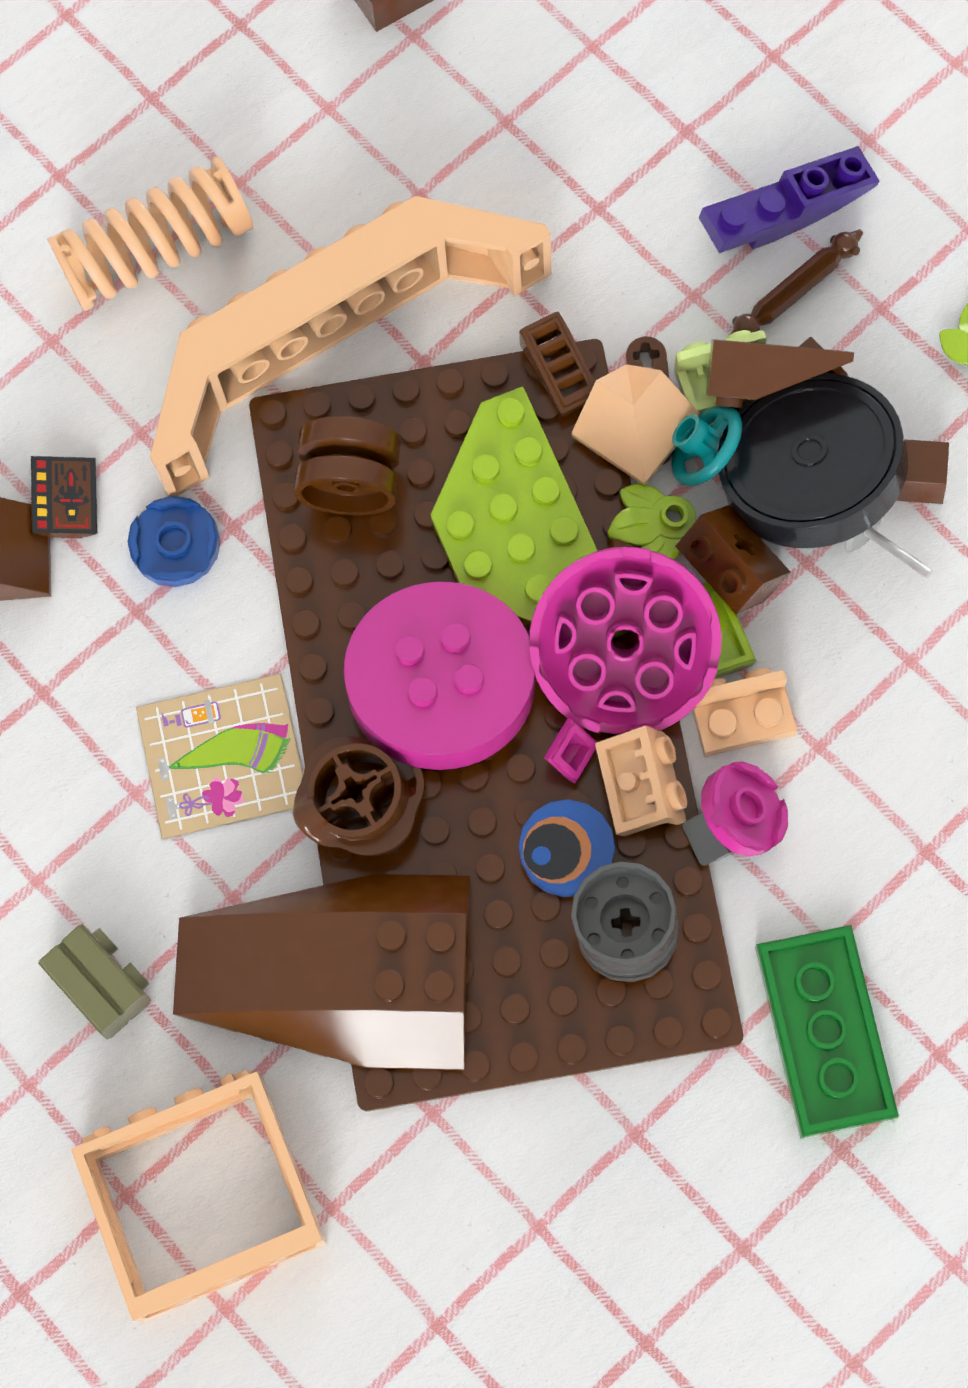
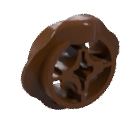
M356 736L332 738L319 745L311 753L305 764L304 774L294 799V821L298 828L317 844L341 848L362 856L387 854L401 846L412 832L418 806L424 793V772L422 768L410 766L389 757L367 739ZM360 762H374L386 768L380 772L374 769L366 774H358L352 769L351 765ZM337 775L339 780L338 787L331 796L326 798L328 787ZM394 786L392 803L382 817L380 804L387 795L392 793L390 788ZM362 788L364 799L357 803L354 792ZM352 817H362L369 827L359 830H345L333 826L332 823L340 818L346 821Z

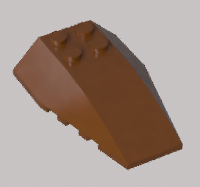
M371 874L180 917L173 1015L232 1032L244 1033L272 1043H280L302 1049L319 1056L349 1062L352 1065L366 1069L465 1071L466 1019L464 1013L470 876Z

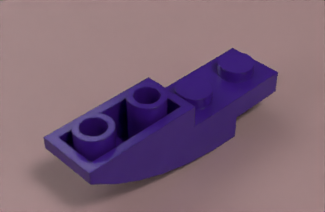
M856 146L783 172L779 182L703 207L698 218L719 253L748 243L753 250L786 237L829 216L875 188L880 180L860 147Z

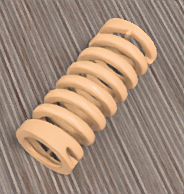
M219 156L212 159L210 169L205 170L200 166H196L189 171L190 187L179 177L171 178L167 184L169 198L161 189L157 187L150 188L146 193L148 209L137 198L132 197L128 199L125 203L128 222L115 208L107 209L103 214L107 233L94 219L89 218L85 220L82 224V231L86 245L76 232L71 229H66L59 234L47 238L84 312L94 307L95 298H97L95 290L99 289L107 299L117 295L116 285L106 258L127 288H134L138 285V278L126 245L149 278L159 275L160 270L146 232L168 266L175 268L180 265L181 259L166 219L190 256L197 257L202 253L187 208L210 244L214 247L220 246L223 243V238L207 195L221 214L220 220L223 227L228 226L235 236H240L254 229L242 196ZM83 266H84V268L86 269V271L88 272V274L90 275V277L92 278V280L89 281V282H88L87 277H86V275H85Z

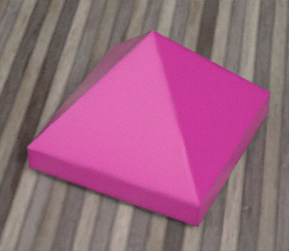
M567 718L550 744L544 759L570 782L576 784L596 750L595 743L597 741L573 719Z

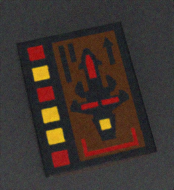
M31 456L32 533L48 538H83L97 534L96 458Z

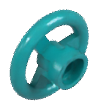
M713 406L702 412L700 417L691 414L678 424L672 437V442L676 446L672 457V472L674 478L680 484L689 487L701 485L716 476L729 462L739 444L742 433L741 416L735 408ZM728 425L726 439L719 452L716 453L719 437ZM695 457L701 458L704 466L702 469L693 473L686 471L685 461Z

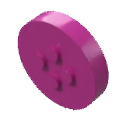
M429 582L413 585L391 594L375 605L362 618L354 630L346 650L344 680L350 709L359 729L376 748L382 750L389 757L410 766L433 770L456 769L472 765L492 756L507 745L519 732L533 704L535 669L532 668L529 635L525 627L506 604L486 591L473 586L454 582Z

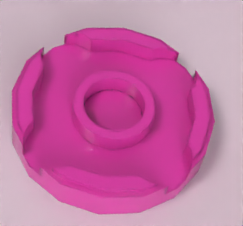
M743 761L733 762L716 770L707 777L701 790V808L709 829L716 839L730 851L747 857L762 855L783 840L788 828V809L785 800L780 801L777 793L774 791L778 788L774 780L758 766Z

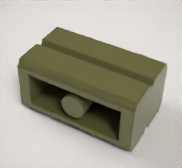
M81 924L62 939L59 945H56L43 956L38 964L95 1029L108 1040L115 1036L128 1024L129 1020L136 1017L150 1004L152 1000L143 991L150 983L131 962L126 967H121L112 956L118 948L100 928L91 933Z

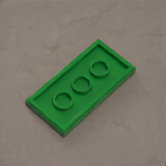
M848 925L756 944L755 949L800 1139L897 1119L899 1114L852 926Z

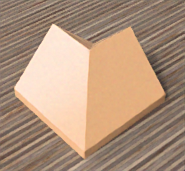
M626 364L596 380L571 434L580 443L643 486H646L676 448L672 442V437L678 424L691 414L700 417V413L662 370Z

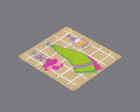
M281 674L136 707L162 840L293 809L295 795L300 786L303 772Z

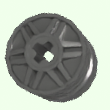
M620 861L599 867L583 880L574 895L571 918L581 953L591 967L611 980L635 982L650 978L665 967L677 948L679 925L672 891L661 876L642 864ZM624 920H632L634 926L631 931L632 936H622L620 929H622Z

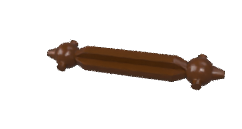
M858 229L853 232H841L833 235L830 238V243H832L830 247L822 248L754 305L751 314L746 313L739 317H734L732 320L734 325L732 333L742 330H748L751 333L760 331V326L773 322L838 267L841 258L847 259L859 254L858 242L863 236V231Z

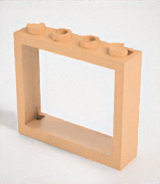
M246 1069L235 1075L230 1073L220 1079L222 1086L203 1093L202 1088L187 1091L174 1098L175 1106L157 1112L156 1107L139 1111L128 1117L129 1125L111 1132L110 1127L96 1129L93 1131V1134L82 1138L84 1144L71 1149L132 1321L143 1322L327 1243L265 1081L257 1071L249 1074ZM253 1098L302 1227L146 1292L100 1161Z

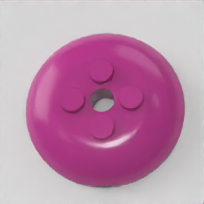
M615 547L599 550L577 559L565 567L549 583L541 595L532 617L529 651L537 682L548 700L559 712L590 731L623 734L643 726L660 731L675 724L689 714L704 698L715 679L721 653L722 636L719 617L709 593L696 576L685 566L664 554L649 549ZM627 629L634 633L636 632L639 638L638 642L630 649L623 650L617 648L611 640L617 630Z

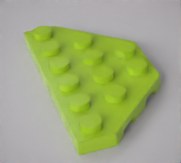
M522 386L481 402L432 510L431 522L457 582L476 587L495 596L516 614L522 624L531 627L536 605L549 583L565 567L577 559L598 550L524 387ZM617 630L612 639L629 633L631 630Z

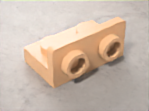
M760 668L746 673L742 680L726 683L725 679H714L704 698L692 710L704 757L796 736L797 727L785 688L787 678L784 670L772 672L771 668Z
M643 726L595 743L617 835L627 836L664 823L679 825L686 821L684 808L687 807V797L683 786L676 780L673 763L676 761V752L671 739L664 732Z

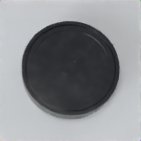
M823 373L759 399L747 400L743 404V408L737 410L742 420L741 438L733 456L719 472V477L729 505L732 506L740 519L761 539L791 548H819L841 543L854 538L875 525L885 516L898 499L908 471V454L901 422L889 400L869 384L845 375ZM728 425L726 426L720 439L718 452L726 439Z

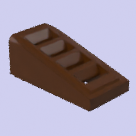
M554 312L522 328L519 331L520 346L560 416L563 418L583 408L596 381L560 312ZM564 350V355L546 363L544 358ZM571 366L575 369V371L557 380L553 377V375ZM580 381L583 383V388L563 397L562 390Z

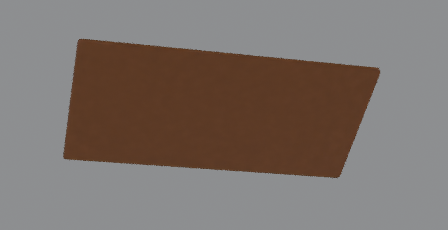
M589 339L576 342L595 381L609 374L603 344L600 340ZM561 350L544 359L548 363L564 355L565 352ZM524 351L264 395L251 399L249 403L304 764H306L311 753L319 745L332 738L356 736L367 739L359 729L351 712L344 680V660L347 646L362 618L380 601L404 588L429 582L458 583L431 522V513L481 402L522 386L524 387L597 550L609 547L612 539L607 536V533L614 518L622 510L626 509L620 496V490L631 485L630 476L572 437L571 433L583 408L562 418ZM571 366L553 375V377L557 380L575 371V369ZM580 381L562 390L561 393L565 397L583 388L584 385ZM343 416L368 419L391 427L399 434L401 441L399 465L393 470L398 481L396 504L390 510L378 514L357 516L319 511L297 500L294 494L296 468L302 462L297 452L299 430L302 426L317 418ZM523 624L530 638V626ZM631 631L612 639V642L617 648L624 650L634 647L639 638L636 632ZM536 677L533 704L525 723L507 745L493 754V760L484 759L472 765L456 769L433 770L422 768L425 777L423 797L418 806L412 832L401 846L387 854L362 856L341 848L317 844L323 885L371 874L470 876L464 1013L466 1019L465 1071L366 1069L351 1064L357 1104L365 1112L731 1048L740 1045L743 1040V1030L709 864L702 866L699 863L683 830V823L679 825L664 823L627 836L616 834L597 750L594 751L576 784L570 782L544 759L550 744L567 720V717L559 712L548 700ZM680 721L660 731L664 732L671 739L675 748L676 761L673 763L676 780L681 783L686 793L687 807L684 808L687 821L698 815V809ZM583 728L597 742L620 735L600 731L596 733ZM360 762L351 765L352 769L358 774H366L374 769L380 772L386 768L374 762ZM337 775L328 787L326 798L331 796L338 787L339 780ZM394 786L390 788L392 793L387 795L380 804L382 817L392 803ZM362 788L354 792L357 803L364 799ZM569 799L587 803L603 815L612 829L615 844L612 864L620 861L638 863L661 876L672 891L679 925L677 948L665 967L652 977L635 982L611 980L591 967L581 953L571 918L574 896L562 897L546 893L531 882L521 864L519 840L522 828L533 812L549 802ZM352 817L346 821L340 818L332 823L333 826L345 830H359L369 827L362 817ZM632 920L623 921L622 929H620L623 937L632 936L631 931L634 928Z

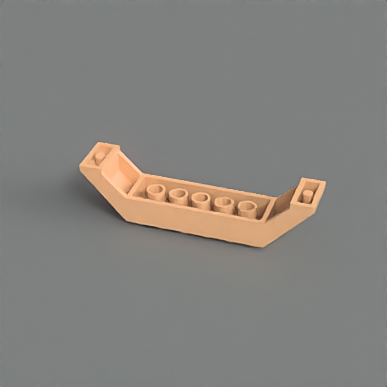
M414 196L405 202H396L390 205L381 216L366 225L359 224L352 227L345 233L342 239L330 246L319 247L311 251L304 261L289 270L283 269L275 272L266 280L265 284L253 291L237 294L229 300L225 307L210 316L203 315L193 320L187 329L179 335L150 455L168 497L179 496L209 478L205 464L221 412L448 278L509 288L513 296L520 294L552 275L551 232L545 224Z

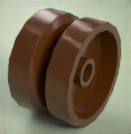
M332 416L317 418L305 423L299 430L297 452L302 462L295 471L294 494L296 499L304 505L319 511L339 515L360 516L378 514L390 510L396 504L398 481L393 470L399 465L401 446L399 434L391 427L379 422L358 417Z

